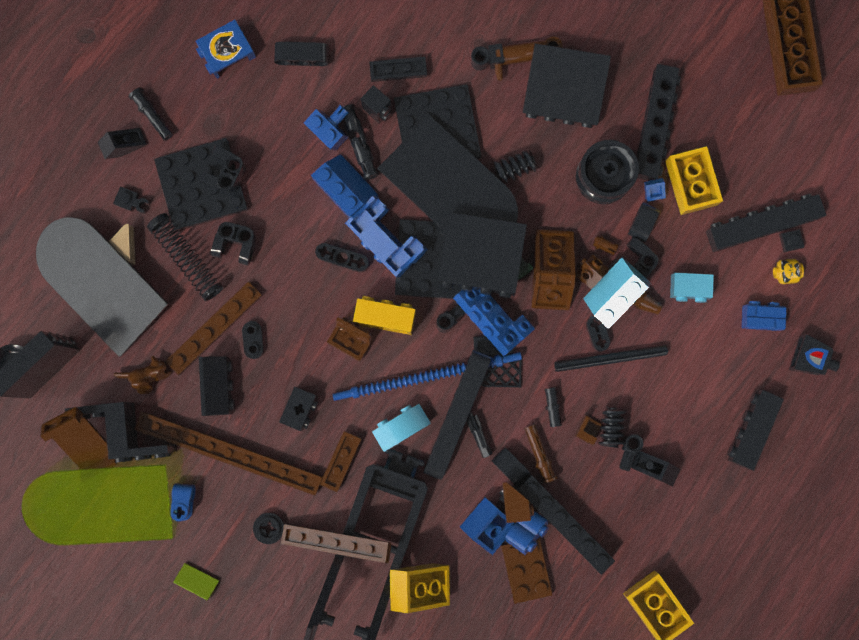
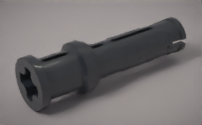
M142 87L133 90L128 96L129 99L133 100L138 106V111L148 118L162 140H169L174 134L155 110L153 101L147 98Z

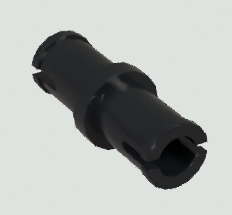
M557 387L545 388L547 406L545 407L548 410L550 427L562 426L560 416L561 404L558 403Z

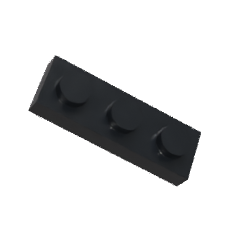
M425 57L369 62L371 82L427 77Z

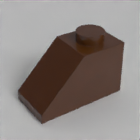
M502 482L506 522L531 521L530 516H534L533 504H529V500L507 482Z

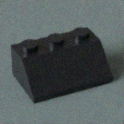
M199 357L202 416L233 415L232 411L235 410V400L232 399L231 391H234V381L230 378V372H233V362L229 360V357Z

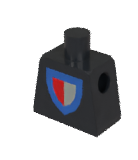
M805 334L799 336L789 370L820 376L825 375L828 369L837 372L840 367V361L831 358L834 351L833 348Z

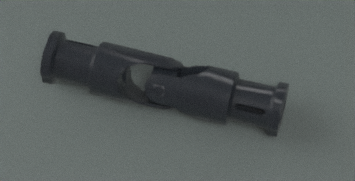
M355 104L345 105L343 107L346 108L345 110H348L349 114L344 117L346 122L344 125L354 149L358 165L361 166L364 173L363 179L365 181L374 179L380 174L376 171L373 163L374 157L368 145L361 120L356 115Z

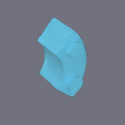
M420 404L414 407L408 405L401 410L402 414L390 421L385 419L377 424L379 428L372 433L384 452L431 424Z

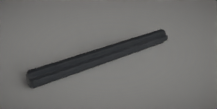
M666 345L556 361L554 362V369L556 372L666 356L668 355V349Z

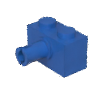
M341 104L330 117L322 110L315 109L304 124L329 149L337 150L348 138V135L338 124L349 112Z

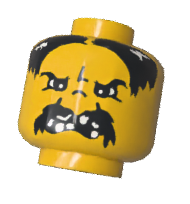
M797 259L779 260L776 267L773 268V276L780 284L798 283L804 276V268Z

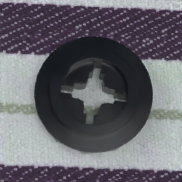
M273 513L260 515L253 525L255 538L263 544L276 543L282 537L284 522L278 515ZM269 522L271 523V527L277 529L274 531H270V534L267 533L266 529L261 528L267 526Z

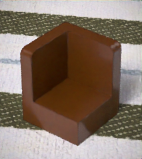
M584 415L574 436L590 445H594L601 424Z

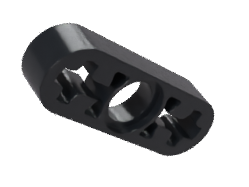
M326 243L319 244L315 249V254L321 261L359 273L365 272L369 267V261L364 255ZM324 247L327 248L329 253H333V250H336L333 255V261L330 260L332 258L330 255L325 254L324 257H321L322 254L319 251L324 250ZM338 254H347V261L339 263L337 261ZM351 255L354 256L353 260L355 261L363 259L365 266L358 268L355 263H351V266H348L351 262Z

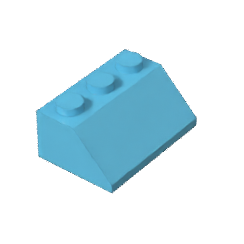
M622 257L583 299L594 316L609 329L649 288L651 282Z

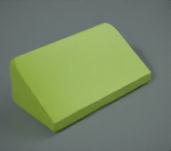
M184 563L173 583L209 600L219 580Z

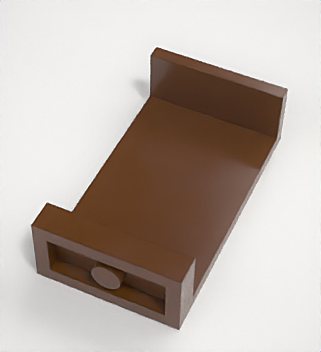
M77 407L42 424L40 437L45 442L53 439L81 469L82 482L93 479L98 474L110 470L117 465L115 459H108V447L105 438Z

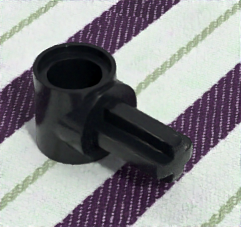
M459 305L450 312L446 310L438 316L436 328L442 333L449 332L458 324L457 320L465 314V311ZM441 319H448L450 325L442 327L439 321Z
M636 434L626 435L623 439L622 450H624L619 465V468L622 470L630 471L635 454L639 455L643 447V439ZM634 437L637 440V446L632 449L628 443Z

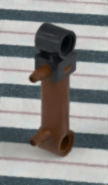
M550 37L543 41L502 46V43L488 46V50L485 47L479 46L473 49L471 53V65L474 69L481 71L490 64V69H495L497 80L501 81L503 80L502 68L504 65L530 62L532 60L534 44L563 48V43L557 37ZM477 56H483L485 60L480 62L477 61L475 58Z

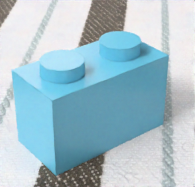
M672 274L670 298H676L678 302H687L688 299H695L697 303H706L707 300L713 298V275Z

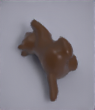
M152 356V362L147 367L135 369L131 372H115L114 376L117 378H128L131 387L136 389L137 393L149 394L153 390L152 384L154 381L164 380L172 372L165 370L167 367L164 361Z

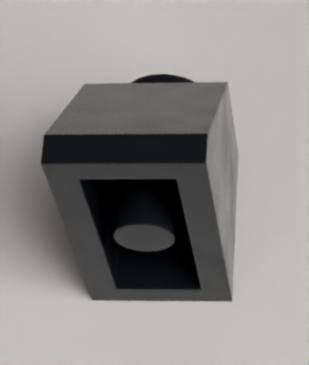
M140 128L109 131L98 141L105 159L122 157L147 145Z
M642 451L639 452V455H636L631 466L632 469L672 487L681 470L669 462Z

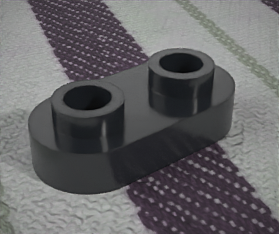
M249 321L242 328L244 353L250 359H259L264 353L262 327L255 321ZM250 327H254L255 332L253 334H249L248 332ZM252 346H255L257 348L255 353H251L250 348Z

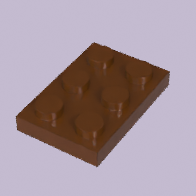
M540 538L536 540L537 546L526 555L509 543L501 545L514 604L552 596Z

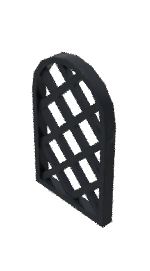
M521 360L515 361L513 364L509 362L511 366L507 370L500 366L504 371L500 376L494 372L498 367H495L493 370L488 367L491 372L486 377L484 376L482 383L486 380L490 385L481 383V386L488 388H521ZM518 361L519 370L514 366ZM512 367L517 371L513 377L508 373ZM491 374L497 378L493 383L487 379ZM505 374L510 378L506 384L501 380ZM518 374H519V384H518L517 381L514 379ZM497 381H500L503 385H494V384H495ZM511 381H513L517 386L508 385V384H509Z

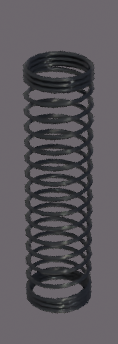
M167 213L154 217L148 223L147 229L151 234H155L154 238L158 239V243L162 244V248H166V253H170L169 257L173 258V262L177 263V267H181L180 271L185 272L184 276L188 277V281L192 282V286H196L195 290L200 291L199 295L204 301H208L217 296L224 288L221 282L212 285L216 282L217 278H213L201 289H197L200 284L209 280L214 273L208 274L198 284L193 285L194 281L208 273L210 268L203 270L193 280H190V277L201 271L206 266V263L198 266L190 275H186L187 271L202 262V258L193 262L199 254L191 256L195 249L186 252L190 249L191 244L184 246L188 241L187 239L181 241L184 235L176 237L180 230L174 231L173 227L176 228V225L171 226L173 221H168L169 216ZM170 223L167 227H165L164 229L160 230V229H161L162 227H164L166 224ZM164 231L160 237H156V234ZM169 235L163 242H160L161 238ZM170 240H172V241L168 244V246H166V247L163 246L164 243L169 242ZM177 244L171 251H167L169 247ZM180 249L175 256H171L172 252ZM185 253L178 261H175L177 256ZM189 256H191L188 260H186V261L183 263V265H181V266L178 265L179 262H181V261L185 260L186 258H188ZM193 262L186 270H182L184 266ZM211 286V287L208 288L203 294H201L202 290H204V289H206L207 287Z

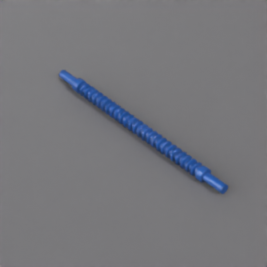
M518 352L505 356L495 355L494 358L491 357L489 366L491 368H494L495 365L500 367L504 363L522 360L521 353ZM463 362L462 365L457 364L456 367L452 365L451 368L447 366L446 369L441 367V370L436 368V371H425L424 374L420 372L419 375L414 373V376L409 374V377L404 375L403 378L398 377L397 380L395 378L392 381L388 379L387 382L382 380V383L377 381V384L371 383L370 386L366 384L365 387L361 385L360 388L354 386L351 387V390L333 393V400L336 401L350 397L355 399L359 398L360 395L363 397L365 394L370 395L372 392L376 394V391L381 393V390L386 392V389L391 391L392 388H402L403 385L408 387V384H411V386H413V383L418 385L421 382L423 384L424 381L429 382L430 379L435 381V378L440 380V377L445 379V376L450 378L451 375H461L467 364Z

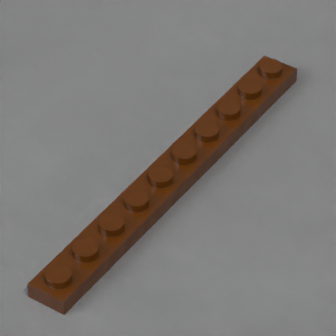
M141 411L134 428L136 431L315 496L323 478L314 473Z

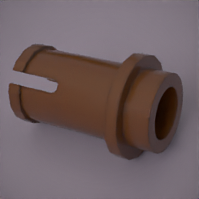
M597 235L593 242L595 249L599 248L614 255L618 244L603 238V235Z

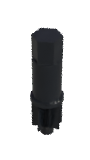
M473 412L469 413L466 420L482 457L486 458L493 454L478 416L473 415Z

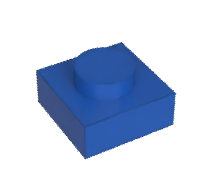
M663 178L644 182L645 199L647 202L666 198L665 181Z

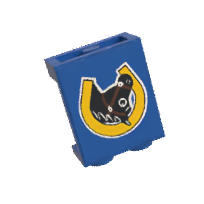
M236 20L196 40L198 45L196 50L201 59L205 57L207 61L205 67L209 74L214 73L217 79L220 77L219 71L246 56L249 61L256 58Z

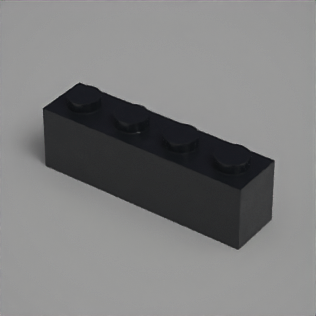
M757 390L752 394L750 408L743 414L742 420L744 422L742 427H739L735 433L736 441L728 450L727 456L729 457L727 461L747 470H755L784 401L783 398L765 390Z

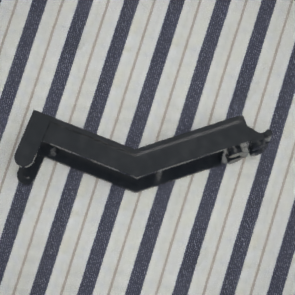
M388 449L385 451L386 454H389L385 466L374 462L366 467L343 534L377 540L354 531L369 487L412 501L413 505L398 547L391 545L390 553L395 554L390 570L398 569L401 566L428 488L425 480L414 477L418 465L423 466L425 461L408 455L406 462L401 461L403 453ZM335 554L307 626L304 640H314L319 625L333 626L335 617L327 614L328 612L324 610L345 558L344 555ZM390 570L370 627L356 625L353 635L361 637V640H376L390 599Z

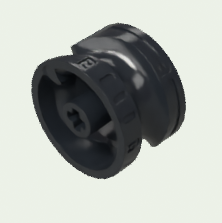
M603 140L593 144L587 149L576 170L578 189L585 198L596 204L604 205L619 201L627 194L637 180L639 172L637 157L627 145L616 140Z

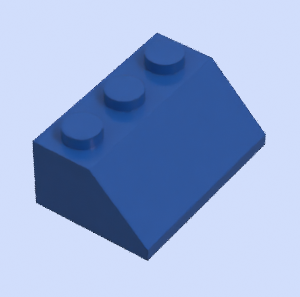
M341 154L325 162L311 175L316 184L348 218L359 211L372 196H379Z

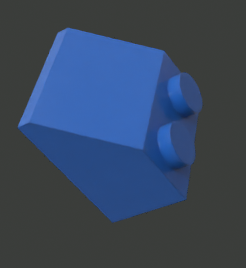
M484 498L465 519L460 528L473 541L493 555L506 540V535L515 523H507L506 515L488 499Z

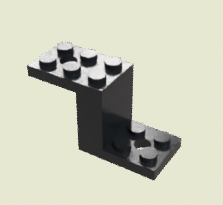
M134 402L77 407L87 419H91L90 415H92V418L105 417L108 459H115V463L133 461V457H135V460L152 459L153 454L155 458L170 457L171 452H177V445L175 444L138 448L137 431L134 430L136 426ZM64 408V409H65V412H66V411H68V410H70V409H72V408Z

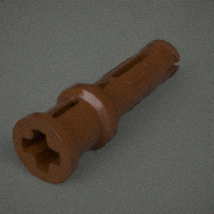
M536 424L524 428L537 461L535 467L539 469L542 477L541 483L545 484L558 479L551 465L552 460L548 459Z

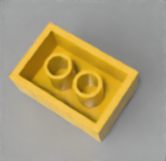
M707 146L672 155L665 161L681 215L714 207L723 202Z
M363 296L362 299L357 298L353 322L359 326L412 335L416 311L412 309L413 307L410 304L401 303L400 306H396L392 301L382 300L380 303L375 302L374 298Z
M431 563L390 570L391 611L412 613L449 606V565Z
M656 571L651 572L623 593L655 640H673L694 624Z

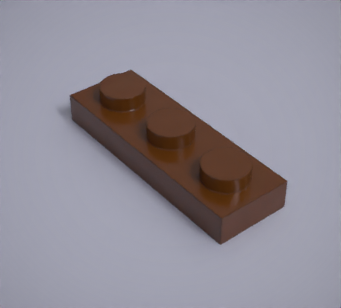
M343 432L320 485L335 492L339 491L362 440L361 438L348 432Z

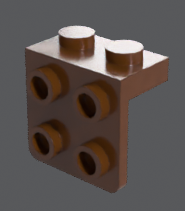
M337 317L336 327L327 340V344L360 362L371 344L370 332L363 327L356 328L352 325L353 322L345 317L342 319Z

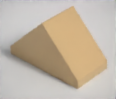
M124 224L109 242L131 265H135L134 227Z

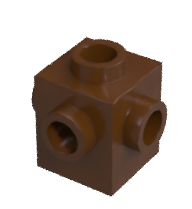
M592 255L588 260L584 258L577 265L579 270L575 275L581 282L592 289L607 274L609 269L599 258Z

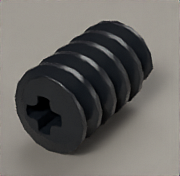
M525 150L522 151V156L516 153L515 159L512 156H508V162L504 158L501 159V165L498 161L494 162L499 180L503 179L506 183H508V176L515 180L516 173L520 178L522 177V171L529 175V168L536 172L535 159L530 150L529 154Z
M606 407L608 410L603 411L602 414L607 416V418L601 419L606 426L600 427L605 433L599 435L604 441L598 444L600 446L619 448L618 445L624 444L619 437L625 436L620 430L626 428L620 422L627 420L621 414L627 413V410Z

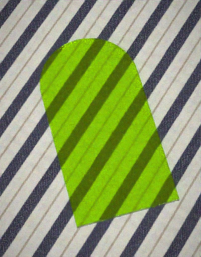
M166 464L51 471L37 477L27 487L23 495L21 511L27 527L36 537L50 544L80 545L173 539Z

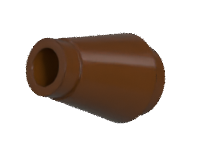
M646 292L632 304L636 309L657 315L663 307L662 304Z

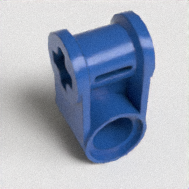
M174 483L170 513L175 521H185L192 516L196 491L195 485ZM182 509V511H185V514H179L178 511Z

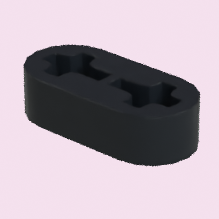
M595 316L590 317L586 322V329L592 347L599 352L605 351L610 346L606 327ZM593 319L595 320V322L600 323V325L597 326L598 333H596L594 327L590 326V324L593 323ZM597 335H600L601 340L606 341L603 344V348L600 345H596V342L599 341Z

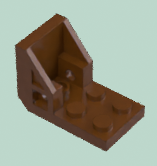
M536 229L531 308L570 310L575 285L574 232Z

